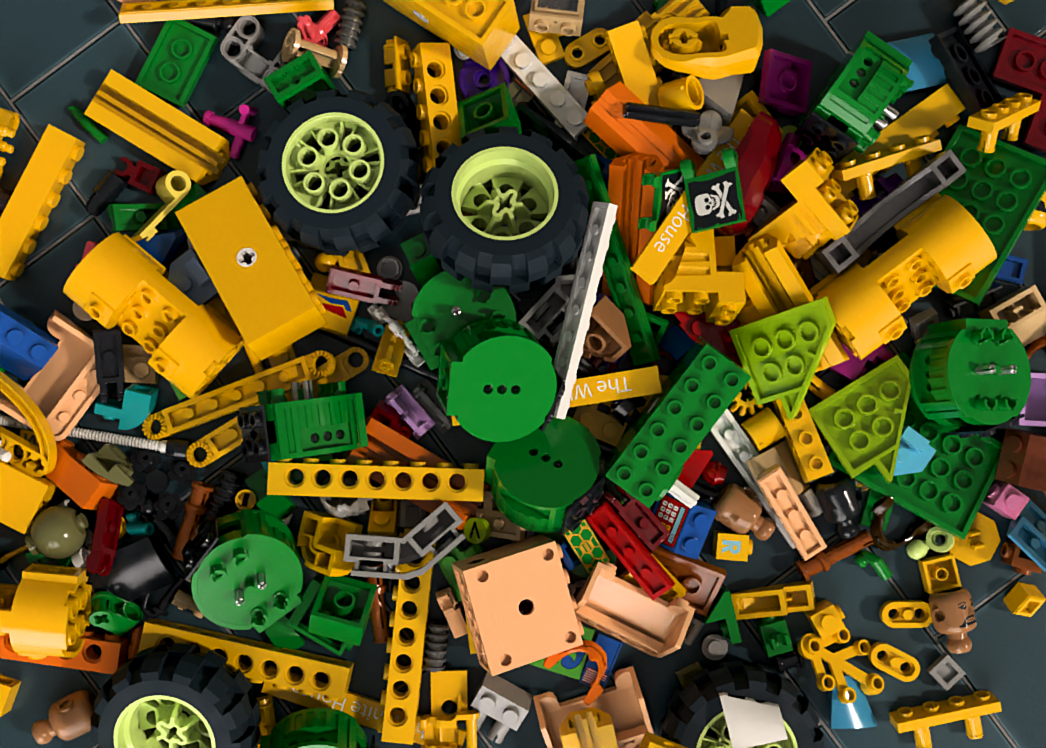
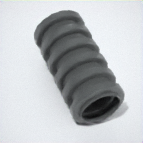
M345 0L344 4L346 7L342 9L344 15L340 17L342 23L338 24L340 30L336 31L337 39H334L333 43L335 45L343 44L347 46L348 51H353L357 47L355 43L359 40L357 35L361 33L359 27L363 25L361 19L365 18L363 12L367 11V6L358 0Z
M430 621L426 625L429 630L426 631L428 638L425 639L427 646L424 647L426 654L423 656L425 662L422 668L429 672L445 670L443 663L446 662L444 655L447 654L445 647L448 645L446 638L449 637L447 630L450 627L446 622Z

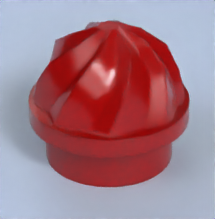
M718 460L708 462L701 473L703 480L707 481L711 486L716 484L722 486L727 475V466L722 465L721 461Z

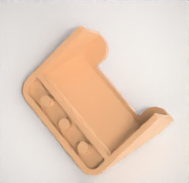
M54 310L48 319L47 328L54 337L59 339V348L43 369L35 374L25 387L17 385L39 407L52 429L55 441H60L69 435L98 396L100 386L97 384L93 337L69 318ZM0 391V410L32 429L21 411Z
M598 561L575 597L577 609L574 610L576 619L657 658H662L680 649L696 609L689 606V602L680 597H674L671 602H667L659 597L653 601L644 590L616 577L617 567L605 561L602 563Z
M633 666L617 670L614 673L616 686L604 689L601 695L588 706L583 702L586 695L561 703L558 702L553 692H545L534 696L538 721L547 748H563L559 726L570 712L582 711L590 707H595L611 715L618 748H639L646 731L654 734Z

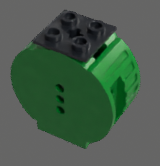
M867 31L830 76L808 108L807 113L804 114L798 129L794 133L805 144L812 145L815 148L818 147L821 152H827L832 161L837 163L852 150L861 155L869 145L874 144L881 134L874 129L873 124L884 129L888 125V121L884 119L886 116L892 120L897 118L899 112L888 104L890 102L894 104L897 98L905 94L908 88H911L914 84L913 80L906 77L909 72V66L913 61L870 31Z
M312 380L302 381L303 389L300 388V382L290 383L292 401L287 402V398L284 395V388L257 392L259 405L239 408L237 417L238 426L242 430L241 452L245 457V461L269 462L336 453L368 446L362 392L347 394L346 381L319 384L318 398H314Z

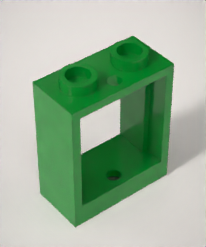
M310 50L264 78L276 101L285 110L301 98L306 103L317 99L316 92L336 89L328 73Z
M316 575L302 596L303 602L295 608L286 625L341 657L344 650L350 652L353 645L309 633V622L303 619L319 593L323 578Z

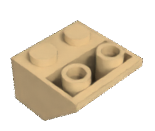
M1036 285L1021 287L978 312L981 319L1008 320V329L1013 330L1023 346L1046 334V303Z

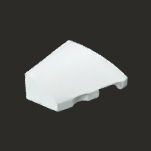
M726 692L719 693L732 748H749L788 739L778 704L770 702L759 703L752 698L745 697L740 699L728 696Z

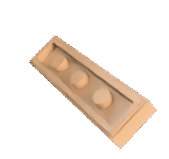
M776 463L755 477L756 482L801 557L806 561L825 549L827 545L781 467Z

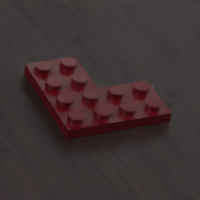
M1009 27L1004 35L1006 38L1002 40L990 78L991 80L1037 95V100H1041L1039 111L1031 114L1021 145L1046 154V39Z

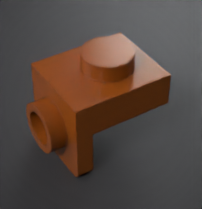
M1008 537L1001 547V562L1014 566L1015 572L1030 576L1031 571L1041 574L1042 569L1032 559L1019 556L1021 549Z

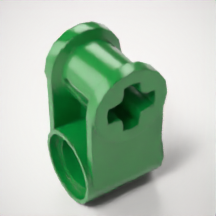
M100 591L91 597L93 611L89 614V622L115 635L124 636L143 618V612L137 604L117 597L111 592Z

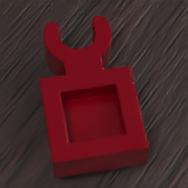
M121 157L120 160L127 164V168L125 171L115 169V174L123 179H129L127 183L154 196L156 182L164 176L165 172L141 160H138L135 165L130 159Z
M382 400L379 401L371 414L372 418L407 438H410L414 431L406 421L400 419L402 415L395 408L387 405Z

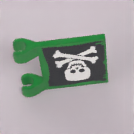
M731 147L722 150V158L726 168L724 170L696 177L695 163L690 159L680 161L693 234L747 221L738 170V154Z
M680 167L656 173L642 174L641 185H652L654 187L652 216L639 217L638 229H648L650 232L656 231V228H658L685 189Z

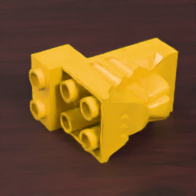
M816 147L790 168L781 181L795 198L760 224L748 241L758 239L767 233L778 238L783 248L794 258L807 260L831 238L835 241L851 232L859 218V210L850 199L846 200L841 194L840 185L833 178H828L834 167L832 165L833 161L827 152H821Z
M714 229L695 234L690 230L654 285L653 311H661L663 314L687 312L690 315H699L705 312L706 322H714L716 325L732 323L746 303L744 272L717 271Z
M0 460V522L23 534L31 533L34 519L47 508L57 486L46 477L32 476L9 462Z

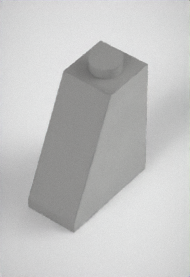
M673 70L671 78L676 80L690 74ZM744 74L731 75L715 80L695 76L700 81L704 92V104L698 111L703 113L707 110H714L721 115L722 126H728L734 113Z

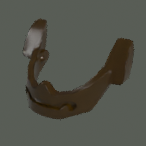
M885 496L873 505V512L875 514L869 529L874 544L883 551H891L908 543L914 535L919 537L924 535L931 528L932 523L923 520L915 525L911 524L899 541L888 540L883 533V522L886 512L895 500L891 496Z

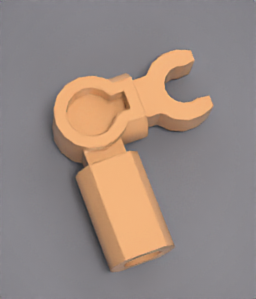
M451 586L436 592L438 604L443 610L454 638L467 634L466 620L460 606L456 607L458 601Z

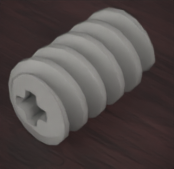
M965 0L957 6L958 8L953 13L954 17L963 16L958 22L959 26L969 25L965 29L964 34H974L969 43L979 42L978 46L974 49L975 53L983 52L1006 38L998 37L1004 30L1003 27L993 28L998 19L988 20L993 10L983 11L982 8L988 3L987 0L980 2L977 0Z

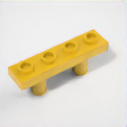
M1016 93L1012 97L1005 98L999 103H994L992 106L970 115L967 127L981 131L977 150L983 151L984 148V153H994L998 132L1001 129V139L1005 140L1007 137L1008 141H1017L1022 119L1039 111L1041 100L1033 99L1032 95L1028 93Z
M929 135L918 136L912 139L913 143L907 145L905 143H897L888 146L889 150L880 153L877 150L865 153L863 159L856 160L855 158L842 160L839 162L840 166L834 167L832 170V178L840 181L855 178L859 200L873 199L876 197L872 178L874 171L904 162L908 178L922 167L921 158L924 155L942 150L941 140L929 138Z
M980 690L972 695L952 696L948 700L939 702H925L921 706L901 707L897 711L889 712L890 722L898 733L914 731L917 748H932L929 727L964 720L968 738L979 739L983 737L980 716L1001 712L1002 708L1001 702L991 691Z

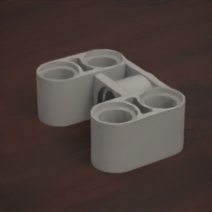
M251 15L241 16L223 39L220 45L221 54L243 75L272 94L264 78L287 64L282 61V50L273 61H268L261 56L256 49L264 39V29L255 17ZM256 26L253 34L245 35L247 27ZM233 47H240L238 55L230 56V51Z

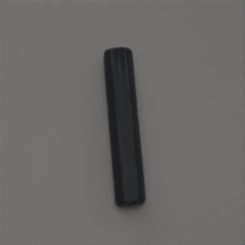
M632 102L624 104L622 112L623 117L628 119L687 127L698 126L701 114L698 111Z

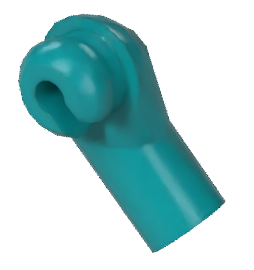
M359 316L354 318L350 328L357 335H360L363 329H366L376 337L382 336L385 331L383 325L376 320Z
M138 511L128 512L125 515L127 520L125 526L129 535L151 536L154 533V525L152 523H143Z

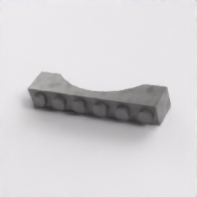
M951 149L938 153L859 216L851 232L838 240H829L823 247L814 252V256L829 275L841 272L888 229L929 198L946 188L967 170Z

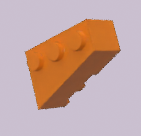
M65 438L56 441V465L51 473L45 475L82 509L97 511L100 498H109L117 501L119 496L117 488L120 484L109 481L88 468L82 462L87 455L74 448L75 445L70 440ZM41 459L37 460V462L40 463V469L44 468V466L41 465Z

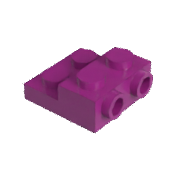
M774 49L765 50L758 103L773 107L772 111L792 117L807 113L809 88L812 78V61Z

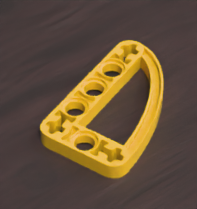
M0 371V391L25 416L39 443L38 447L0 426V438L2 440L0 447L12 454L11 459L8 461L10 464L32 476H45L54 470L57 461V446L52 429L39 407L28 394ZM15 445H19L23 450V457L21 459L17 458L14 454ZM37 460H42L41 465L44 466V468L40 469V463L37 462Z

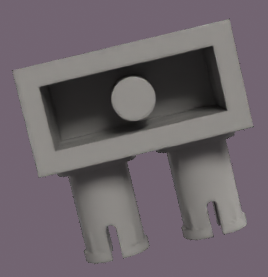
M486 672L475 691L470 705L474 707L472 710L479 711L477 731H479L488 715L496 720L488 732V737L493 741L497 735L495 743H502L510 728L515 731L518 730L529 712L533 695L498 675L491 676Z

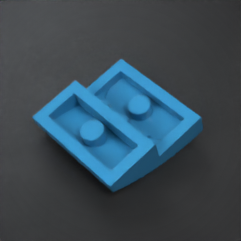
M934 33L887 42L891 47L913 61L909 66V72L906 77L913 80L914 84L906 92L947 83L944 67L940 60L933 55L928 41L935 36Z
M1029 500L1017 519L1011 520L1007 536L1046 572V514Z

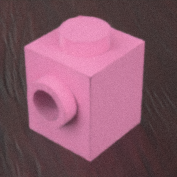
M996 481L989 488L983 503L1001 516L1016 520L1030 498L1009 483Z

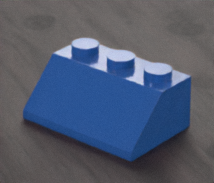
M0 303V367L27 382L43 369L58 350V340Z

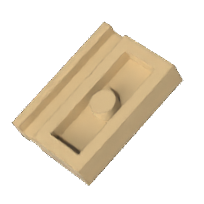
M122 344L125 382L158 384V373L148 364L152 354L146 352L141 345Z

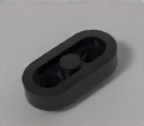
M402 91L390 92L385 102L401 115L408 128L410 125L413 126L412 134L415 140H417L421 131V123L417 119L416 109L411 97ZM402 100L403 107L400 109L399 102Z

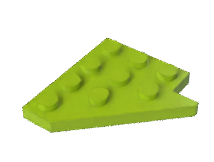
M827 296L729 331L742 367L751 376L748 382L757 406L781 399L788 420L797 416L837 323Z
M898 355L808 409L815 426L851 478L875 465L887 483L893 480L911 389L909 370Z

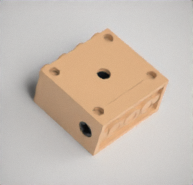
M542 534L452 563L479 664L491 676L583 645L581 635H584V629L580 620L576 619L574 610L577 609V604L573 594L569 593L567 584H570V578L567 570L562 567L560 560L563 558L561 546L555 540Z

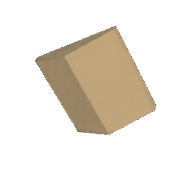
M786 440L746 461L754 479L777 463L797 495L810 486L809 483L804 484ZM762 492V494H763V496H764L766 502L768 503V505H769V507H770V509H771L772 507H771L770 503L768 502L767 498L765 497L764 493Z

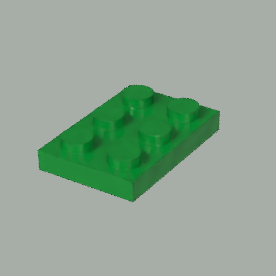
M184 20L166 21L135 84L184 109L219 39Z

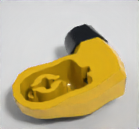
M715 0V16L697 18L671 16L660 20L652 29L650 51L653 58L664 67L704 79L715 80L731 75L752 73L756 68L763 46V28L755 0Z

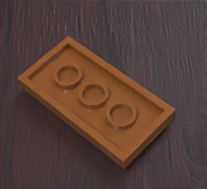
M659 545L650 553L686 589V595L682 598L689 602V606L695 608L696 613L706 616L726 577V570L699 559L696 560L673 553ZM617 558L615 563L617 567L616 577L627 570Z

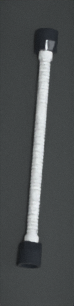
M0 415L1 426L33 430L13 417ZM74 427L68 435L70 437L158 450L160 453H165V457L187 461V449L192 444L191 440L171 438L170 440L156 441Z

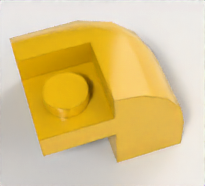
M304 510L297 546H301L302 556L305 559L304 565L329 577L348 575L354 568L355 562L343 561L345 537L347 533L361 534L363 525L351 521L350 518H338L326 512Z

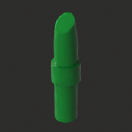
M78 106L67 107L84 130L88 131L100 144H104L108 140V136L96 125V122L85 115Z

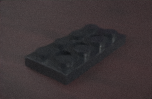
M959 25L928 40L933 55L940 60L947 79L953 82L958 91V98L967 106L971 115L981 111V109L992 106L994 103L1003 101Z

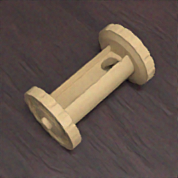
M292 27L288 31L282 47L281 57L283 62L289 63L295 57L298 58L310 50L323 67L328 68L329 77L338 79L342 75L348 58L347 46L343 44L336 45L333 50L301 39L300 30ZM299 47L305 48L304 51H300L298 49Z

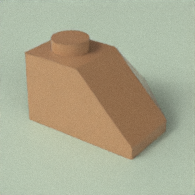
M605 295L592 308L589 320L590 325L586 333L582 356L588 359L591 356L604 358V361L614 363L632 345L624 314Z

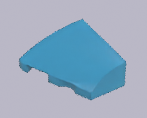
M843 673L848 687L853 688L856 692V700L849 704L841 703L838 699L836 684L833 690L827 691V698L829 699L828 726L831 729L876 727V718L866 696L860 688V683ZM846 692V693H845V696H846V698L848 699V698H849V695H848V693Z

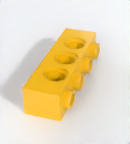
M781 399L771 401L776 416L786 432L785 438L804 484L833 473V468L805 400H803L797 416L790 420L787 418Z

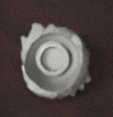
M344 476L346 485L353 486L356 484L357 481L354 477ZM327 477L321 485L328 484L330 477ZM319 496L326 512L338 518L366 514L365 511L370 509L367 501L373 500V498Z

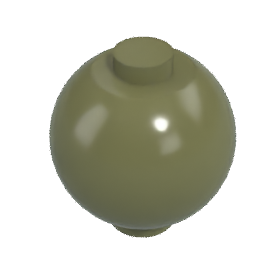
M63 505L49 507L40 512L34 519L31 526V534L25 537L26 546L33 555L41 553L51 559L70 557L80 550L85 543L87 527L89 526L88 520L83 513H79L71 507Z

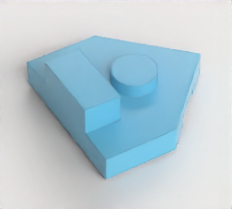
M903 426L893 476L922 472L937 451L929 445L930 441L909 426Z

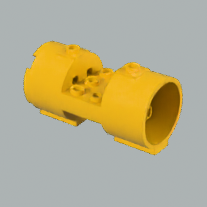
M937 193L897 222L893 228L899 242L865 268L856 263H851L841 272L828 275L809 290L814 300L827 296L837 322L833 332L855 357L858 356L860 360L864 359L882 344H887L889 341L899 338L904 330L907 329L901 313L905 312L911 303L919 297L928 295L935 285L944 292L953 294L957 290L967 287L972 279L975 278V274L997 258L996 250L986 232L975 218L952 197L948 195L941 196Z
M120 232L113 233L93 248L78 264L67 279L63 293L106 329H111L118 325L126 335L131 336L143 346L146 352L152 354L148 364L157 373L161 374L187 397L194 399L240 351L245 341L239 330L209 304L198 306L163 276L167 268L128 235H122Z
M32 563L22 571V579L19 585L0 583V636L9 633L11 647L14 652L20 656H28L32 660L43 659L47 656L74 658L79 654L85 642L81 636L84 634L86 626L90 625L89 614L92 612V585L86 584L88 581L86 568Z

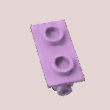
M403 384L385 397L384 402L395 408L402 415L400 419L410 425L414 430L412 434L417 440L436 424Z

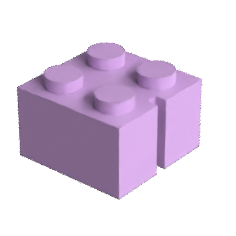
M1031 373L1029 396L1024 408L1020 412L1025 417L1014 421L1015 425L1046 427V373Z

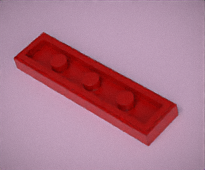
M607 500L595 509L592 515L588 514L585 517L587 522L653 601L675 585V582Z

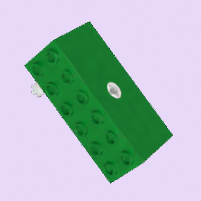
M699 336L662 384L663 393L653 396L604 460L605 476L648 508L655 501L658 502L668 492L691 509L696 505L700 496L678 480L683 464L750 380L751 376L740 365Z

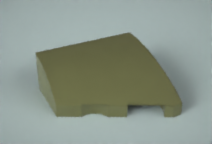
M113 443L105 444L98 452L88 453L82 460L88 468L109 481L123 486H130L134 482V479L130 477L134 473L130 458Z

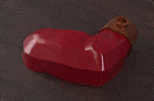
M763 111L755 117L745 136L735 149L738 154V170L747 221L714 229V237L735 236V245L743 242L745 239L748 240L757 228L752 222L763 203L764 192L768 189L775 174L777 157L782 143V134L777 120Z

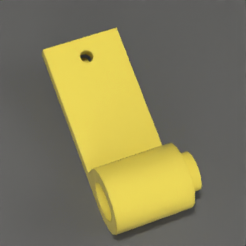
M175 170L158 179L155 186L156 193L165 204L131 237L132 240L137 242L146 238L145 240L148 242L158 232L155 226L191 189V180L186 173Z

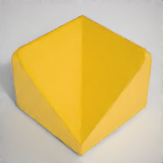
M1018 582L1003 599L1012 614L1032 617L1046 600L1045 596L1035 585Z

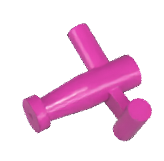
M242 104L239 107V112L242 114L239 121L215 115L213 111L207 110L203 116V125L208 127L212 125L235 136L229 157L239 160L244 141L253 142L257 136V127L247 124L250 116L257 115V108Z

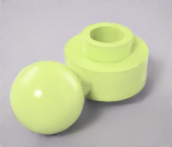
M934 526L927 532L926 540L913 539L909 541L906 546V552L912 559L920 560L926 556L930 549L937 553L948 552L952 549L955 539L952 534ZM939 536L946 538L944 544H937L936 540Z

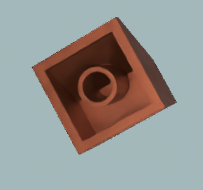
M1006 428L994 479L1046 492V436L1026 430Z

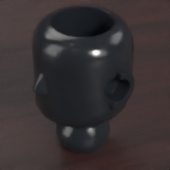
M834 473L832 476L820 478L815 483L814 494L823 510V513H821L822 518L826 522L836 524L835 534L840 539H851L857 536L860 526L854 518L861 512V503L863 502L862 489L857 487L854 479L846 474Z

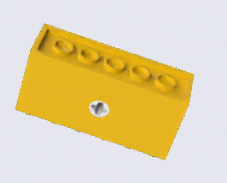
M382 0L446 43H450L452 47L489 71L494 67L520 29L514 0Z
M240 176L175 212L245 343L261 361L327 324L323 316L327 313L326 309L315 294L313 286L302 271L301 265L290 250V246L283 234H281L277 223L273 221V216L266 206L264 207L261 196L252 182L247 184L244 178Z

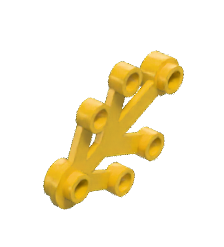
M847 628L824 640L813 633L803 635L798 641L797 649L802 657L811 661L819 690L823 692L831 691L835 688L836 684L838 699L841 703L849 704L855 702L856 692L853 688L848 687L843 675L845 673L860 682V688L864 694L877 695L882 692L885 684L881 676L876 673L867 674L845 661L854 656L868 655L871 645L867 640H857L852 646L832 653L824 647L835 642L837 644L847 643L850 640V632ZM840 632H841L842 635H843V638H842V639L840 638V635H839ZM822 660L828 663L832 676L826 675ZM825 679L827 680V683H828L827 687H826L825 684H824V680H825ZM846 692H847L848 695H849V698H848V699H847L846 696H845V693H846Z

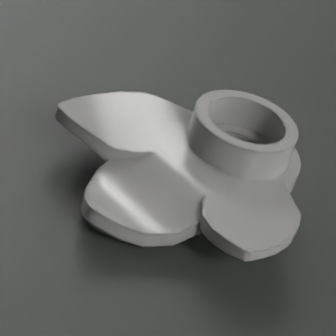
M714 110L704 111L701 114L700 124L696 127L681 126L682 134L691 139L693 150L700 155L712 153L717 145L729 143L734 135V129L722 126L721 115Z
M400 281L403 283L402 290L395 291L396 297L399 298L398 305L382 304V308L389 317L402 321L405 329H407L405 322L413 318L411 314L419 291L411 282Z

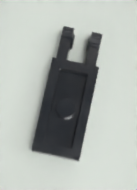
M121 328L92 330L97 384L100 386L101 403H107L108 400L106 383L116 382L118 402L123 401L125 374Z

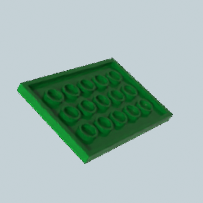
M959 124L944 151L951 149L967 171L938 193L941 196L948 195L959 202L980 224L996 250L997 258L975 274V278L972 279L967 287L959 289L953 294L950 293L979 307L1046 193V159L998 139L994 153H984V148L983 151H978L977 146L981 132ZM896 233L885 252L899 242Z
M909 394L903 426H909L930 441L929 445L937 451L922 472L893 476V480L890 483L886 482L875 465L853 479L883 497L891 496L895 500L894 503L958 539H965L995 478L1003 443L990 436L979 437V434L967 438H960L959 435H947V432L959 427H946L933 420H928L918 408L914 398ZM830 448L827 456L832 468L842 474L849 475Z

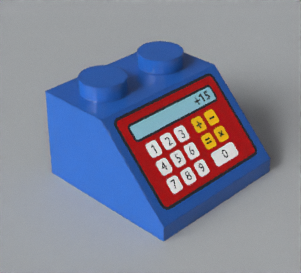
M667 492L658 502L655 501L651 508L653 514L670 532V535L660 546L673 553L697 560L717 511L706 501L700 499L690 509Z

